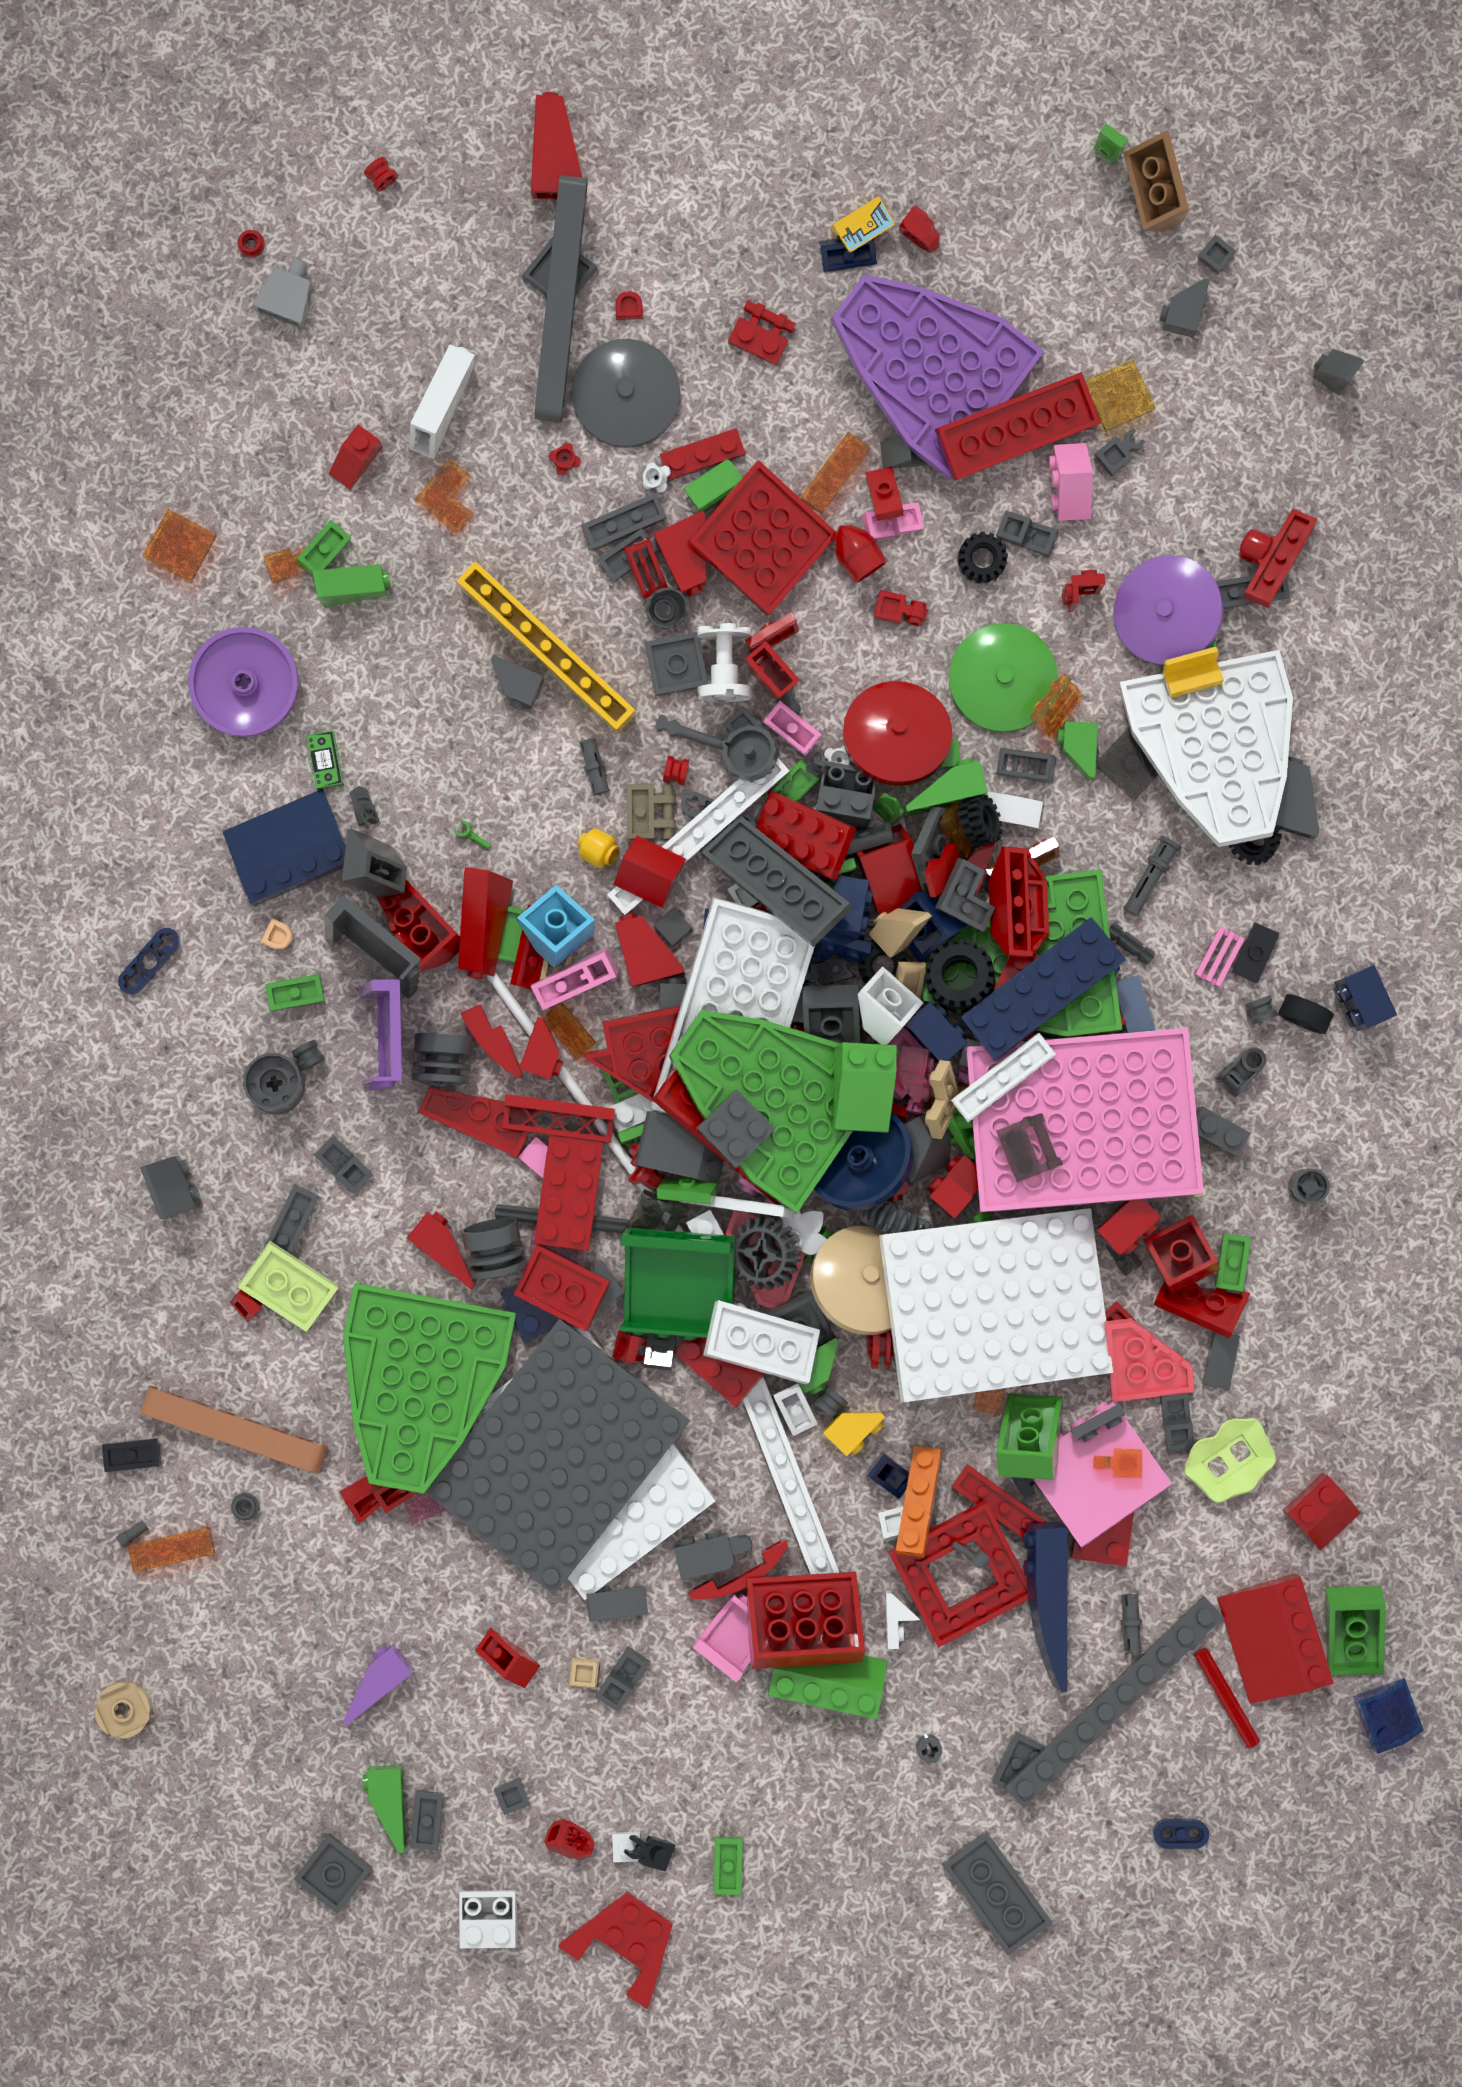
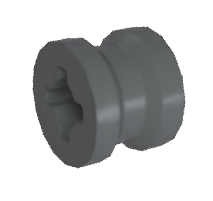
M1271 995L1245 1004L1246 1009L1251 1012L1252 1025L1278 1016L1277 1010L1272 1008Z
M316 1040L309 1041L291 1051L293 1057L298 1058L300 1062L299 1068L301 1072L325 1060L324 1055L317 1050L318 1044Z
M827 1385L824 1389L825 1393L822 1397H817L814 1403L831 1418L835 1419L838 1416V1410L841 1407H845L848 1402Z

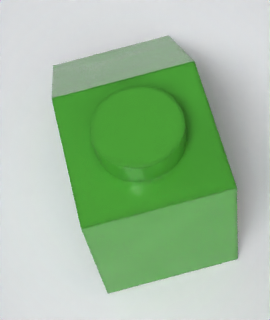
M1065 721L1062 729H1057V745H1061L1063 755L1087 780H1093L1096 776L1098 723Z
M836 1337L817 1346L810 1382L808 1384L798 1383L804 1394L810 1392L813 1395L826 1387L824 1382L829 1380L839 1343Z

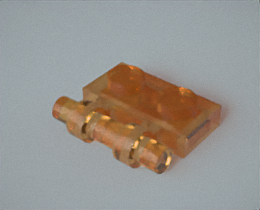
M1065 673L1057 681L1054 680L1049 686L1051 690L1043 700L1038 701L1035 705L1036 710L1030 716L1032 720L1037 722L1036 725L1041 733L1049 739L1053 738L1057 729L1062 726L1083 697L1077 685L1070 682L1072 679Z

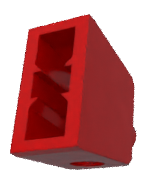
M766 641L745 658L750 673L774 700L780 699L800 681Z

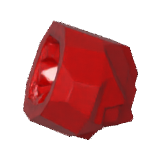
M915 205L901 222L899 232L924 251L929 253L935 252L939 247L940 234L935 229L934 222L928 217V214Z
M565 1819L553 1822L544 1840L549 1850L567 1858L583 1860L592 1855L594 1850V1840L589 1832Z

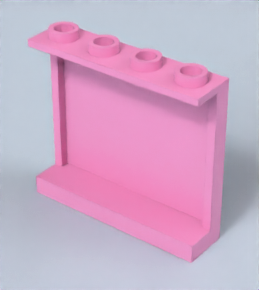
M1106 1401L1092 1410L1095 1415L1089 1419L1116 1406L1114 1401L1109 1405ZM1124 1416L1121 1417L1123 1421L1121 1424L1109 1430L1106 1426L1098 1429V1436L1087 1442H1083L1082 1439L1076 1441L1071 1431L1065 1436L1060 1433L1054 1480L1033 1479L1065 1526L1068 1527L1080 1548L1089 1544L1172 1485L1169 1478ZM1082 1417L1070 1425V1428L1072 1429L1087 1420Z

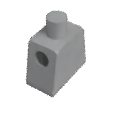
M292 259L288 272L274 268L253 302L256 312L304 329L313 291L311 281L303 278L308 265L300 260Z

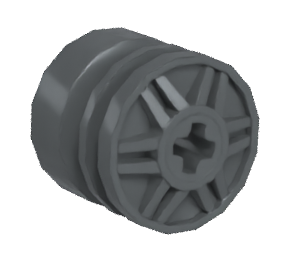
M415 1033L414 1051L426 1055V1060L413 1062V1067L425 1068V1073H412V1080L419 1081L428 1086L455 1087L469 1084L470 1077L458 1076V1070H470L471 1066L459 1063V1057L471 1056L473 1037Z
M266 1053L257 1056L248 1064L243 1075V1087L246 1096L259 1110L268 1114L281 1115L292 1111L301 1102L305 1093V1080L301 1070L290 1058L280 1053ZM275 1078L282 1083L278 1087L277 1092H274L269 1087V1085L273 1084V1079Z
M516 1218L491 1219L472 1224L461 1230L465 1250L478 1251L467 1258L468 1265H472L469 1268L471 1278H499L526 1267L525 1257L520 1256L524 1253L523 1246L510 1245L521 1238Z

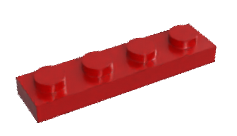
M968 1464L965 1465L951 1485V1487L975 1504L986 1500L995 1518L1022 1538L1024 1533L1027 1532V1524L1049 1523Z

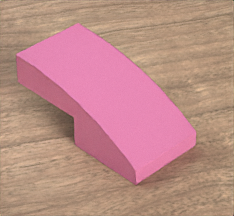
M919 502L902 505L904 516L881 521L876 520L874 511L865 512L862 515L865 531L873 536L875 540L923 530L924 524Z

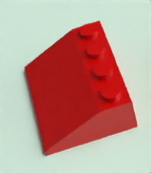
M856 1572L746 1578L749 1647L752 1669L862 1662L865 1654Z
M1294 1573L1217 1597L1249 1703L1304 1693L1334 1684L1301 1576Z

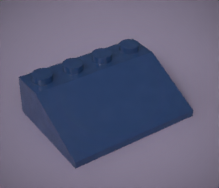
M323 788L222 831L240 881L250 904L253 906L262 904L343 869L346 841Z

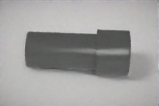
M142 1520L126 1532L124 1531L116 1536L120 1545L125 1548L132 1543V1540L149 1528Z

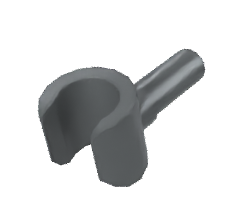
M820 752L815 753V757H810L806 765V771L820 776L821 767L827 765L826 761L821 760Z
M956 1541L951 1545V1547L969 1558L977 1568H983L990 1562L988 1555L981 1548L973 1554L971 1550Z

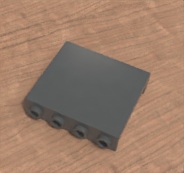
M342 895L325 914L324 940L334 947L343 935L348 937L392 975L400 979V1002L404 997L410 999L418 989L421 958L347 897Z

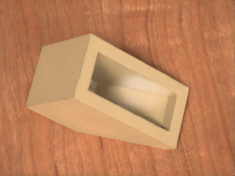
M899 908L889 914L883 912L874 920L875 927L869 935L892 958L911 944L932 916L928 912Z

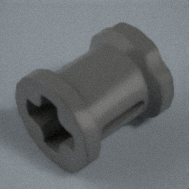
M931 1734L923 1735L918 1739L916 1750L920 1759L926 1763L937 1762L942 1755V1746L939 1739ZM927 1743H931L932 1747H936L931 1755H928L926 1751H922L926 1749Z

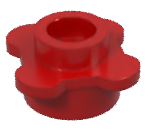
M564 443L563 446L549 453V460L554 462L557 467L556 471L560 475H565L567 470L572 467L577 468L581 463L580 458L575 455L573 446L570 443ZM567 457V461H563L562 458Z

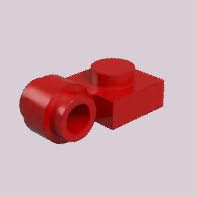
M880 590L874 618L900 624L902 615H905L907 618L906 623L922 626L928 614L927 604L912 600L909 605H905L906 595Z

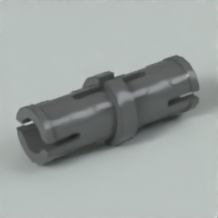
M596 738L579 742L585 761L584 771L588 773L593 795L609 792L604 772L606 766L604 761L601 760Z
M1121 1594L1123 1619L1120 1620V1625L1123 1626L1124 1651L1142 1650L1140 1640L1142 1619H1139V1594Z

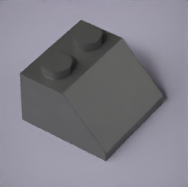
M173 1156L140 1167L159 1219H170L199 1207L197 1201L201 1200L200 1193L196 1185L191 1186L188 1175H191V1170L186 1159L181 1160L180 1156Z

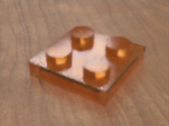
M167 509L142 557L192 583L217 535L178 513Z

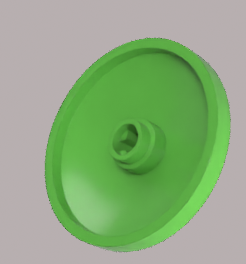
M1007 623L988 625L970 634L957 648L949 669V688L958 710L976 726L993 732H1013L1026 728L1036 722L1052 703L1058 683L1056 662L1046 643L1034 632L1024 627Z

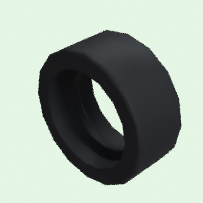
M1286 994L1278 1015L1309 1031L1326 1034L1334 1013L1308 999Z

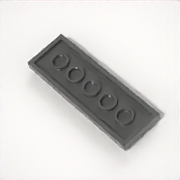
M741 815L701 852L706 860L812 947L852 910L847 900Z

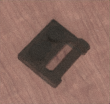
M1043 1113L996 1130L1016 1183L1063 1165L1061 1157H1057L1043 1123L1045 1122ZM1029 1127L1034 1128L1047 1162L1039 1164L1025 1129Z
M644 1189L623 1232L627 1228L656 1230L665 1211L670 1213L671 1216L664 1231H676L681 1219L686 1217L689 1208L681 1202L657 1199V1194Z

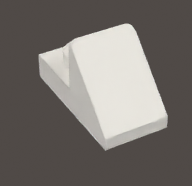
M799 1384L773 1395L793 1436L818 1424Z
M885 1590L887 1648L899 1649V1641H904L903 1625H898V1621L920 1620V1618L891 1590Z

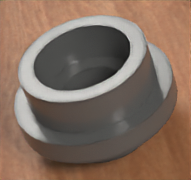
M241 1493L232 1501V1513L239 1520H250L258 1513L259 1502L254 1495ZM243 1501L250 1504V1510L247 1512L243 1511L240 1507Z

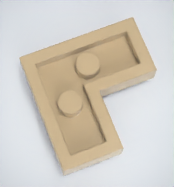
M940 1060L935 1071L931 1072L929 1083L933 1088L935 1101L931 1110L929 1109L925 1116V1123L929 1128L931 1138L936 1139L943 1138L957 1109L951 1100L959 1094L951 1062Z

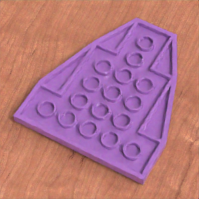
M865 274L830 319L857 375L903 443L948 480L953 476L935 429L1008 401L1044 353L1040 347L1002 317L923 287Z

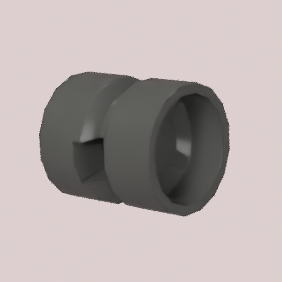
M1317 1169L1298 1170L1290 1177L1288 1182L1290 1196L1301 1204H1317L1322 1202L1330 1190L1327 1176Z

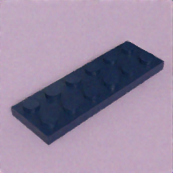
M1090 917L966 1012L960 1019L995 1062L1126 962V958L1095 920Z

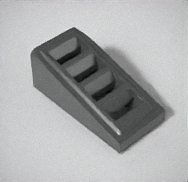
M1001 748L996 775L1052 784L1057 757L1052 754ZM1009 755L1014 756L1011 771L1006 770ZM1024 757L1022 772H1017L1019 759ZM1031 759H1036L1034 773L1030 774ZM1042 760L1047 761L1045 775H1040Z

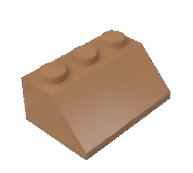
M1164 131L1123 152L1142 227L1146 231H1165L1184 222L1189 211L1169 131Z

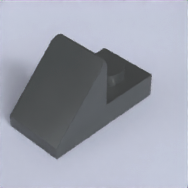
M899 436L880 442L883 468L929 465L913 453Z

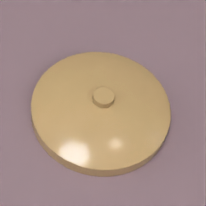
M852 1226L830 1236L816 1253L810 1272L813 1296L825 1316L842 1329L861 1335H876L891 1330L879 1235L887 1233L871 1226Z

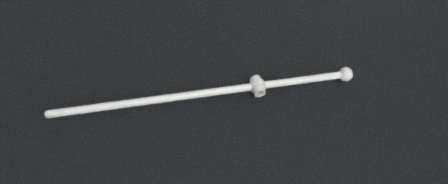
M496 972L494 977L487 976L496 992L530 1037L534 1028L533 1022ZM563 1065L558 1077L576 1102L593 1106ZM595 1120L592 1124L601 1136H606L607 1124L604 1120ZM612 1133L611 1143L607 1144L631 1176L636 1167L630 1164L631 1157ZM641 1183L637 1184L648 1199V1202L642 1207L650 1218L653 1219L659 1215L670 1231L684 1232L668 1209L674 1202L672 1200L657 1199V1193L654 1189L650 1190ZM734 1300V1305L746 1308L744 1304L736 1303Z

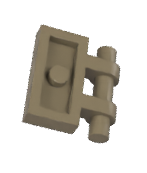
M626 784L627 840H634L636 836L646 840H654V829H663V840H670L673 837V829H676V820L673 819V805L676 804V796L673 795V785H662V795H654V784ZM654 804L662 805V819H654Z

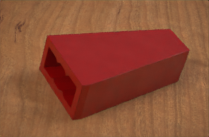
M544 92L542 95H536L531 195L533 199L557 200L560 175L582 177L564 98L554 92Z
M465 867L458 969L467 971V977L483 980L484 975L493 977L495 975L513 880L489 870Z

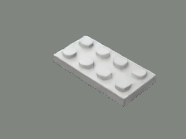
M718 1300L714 1304L703 1355L798 1383L808 1384L810 1382L820 1330Z

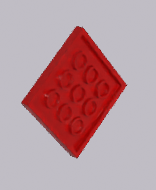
M758 460L687 543L768 616L835 539L837 532Z

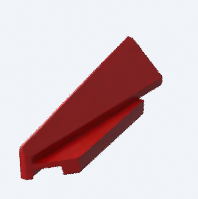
M367 1476L339 1491L359 1524L380 1506L386 1514L417 1494L415 1492L369 1484Z

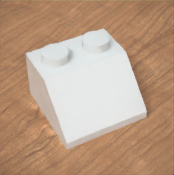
M883 966L858 993L863 1029L881 1045H887L923 1004L916 995Z

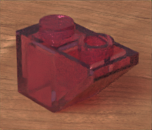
M897 1045L896 1080L917 1109H923L924 1101L929 1102L931 1086L927 1085L929 1075L935 1069V1059L932 1058L929 1049Z

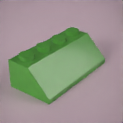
M864 1655L862 1662L773 1668L768 1696L877 1720L887 1660Z

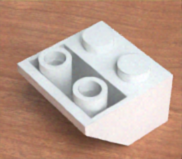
M515 1890L459 1892L460 1948L516 1947L517 1903Z

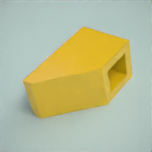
M880 1411L841 1412L822 1432L846 1456L850 1453L855 1455L866 1444L862 1440L869 1433L874 1436L884 1426L882 1420L885 1416Z

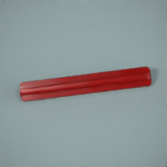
M1207 1648L1198 1650L1194 1653V1656L1244 1744L1249 1749L1255 1747L1260 1743V1739Z

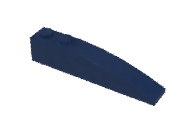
M1059 1522L1027 1524V1532L1024 1533L1023 1537L1024 1546L1027 1549V1560H1024L1023 1569L1025 1576H1027L1029 1607L1034 1633L1052 1685L1061 1692H1067L1068 1527Z

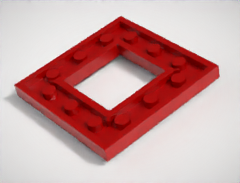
M986 1500L929 1529L925 1557L897 1554L896 1547L888 1551L938 1648L1029 1600L1027 1578ZM975 1539L979 1548L988 1555L990 1562L987 1564L997 1582L948 1608L926 1565L956 1550L951 1547L954 1541L965 1545Z

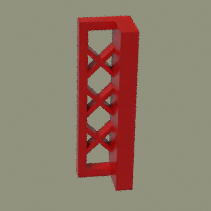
M509 1094L505 1096L503 1129L611 1143L616 1111L613 1108ZM511 1108L523 1109L529 1117L520 1125L509 1123ZM527 1110H533L537 1112L531 1116ZM542 1112H548L556 1122L548 1128H540L534 1118ZM555 1114H563L564 1116L558 1119ZM569 1116H577L583 1126L575 1132H569L561 1122ZM581 1117L592 1119L585 1123V1121ZM597 1119L607 1120V1135H594L588 1126ZM532 1121L536 1127L525 1125ZM559 1124L562 1130H554L553 1128ZM586 1128L590 1134L580 1132Z

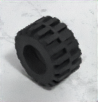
M959 939V942L953 943V940L947 941L948 945L943 947L941 944L937 947V952H932L929 956L930 961L926 963L925 980L932 998L942 1008L945 1009L947 1007L951 1012L955 1013L956 1010L966 1013L968 1012L967 1009L973 1008L992 993L993 985L995 984L994 966L990 956L986 954V950L983 947L979 948L975 942L970 941V943H966L965 939ZM955 963H968L976 970L977 978L967 989H952L944 981L946 970Z

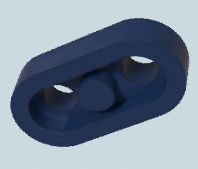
M1162 1819L1153 1827V1838L1160 1847L1165 1849H1198L1208 1842L1209 1830L1199 1819ZM1165 1828L1171 1829V1835L1167 1838L1162 1836V1831ZM1192 1828L1199 1830L1197 1837H1190L1189 1832Z

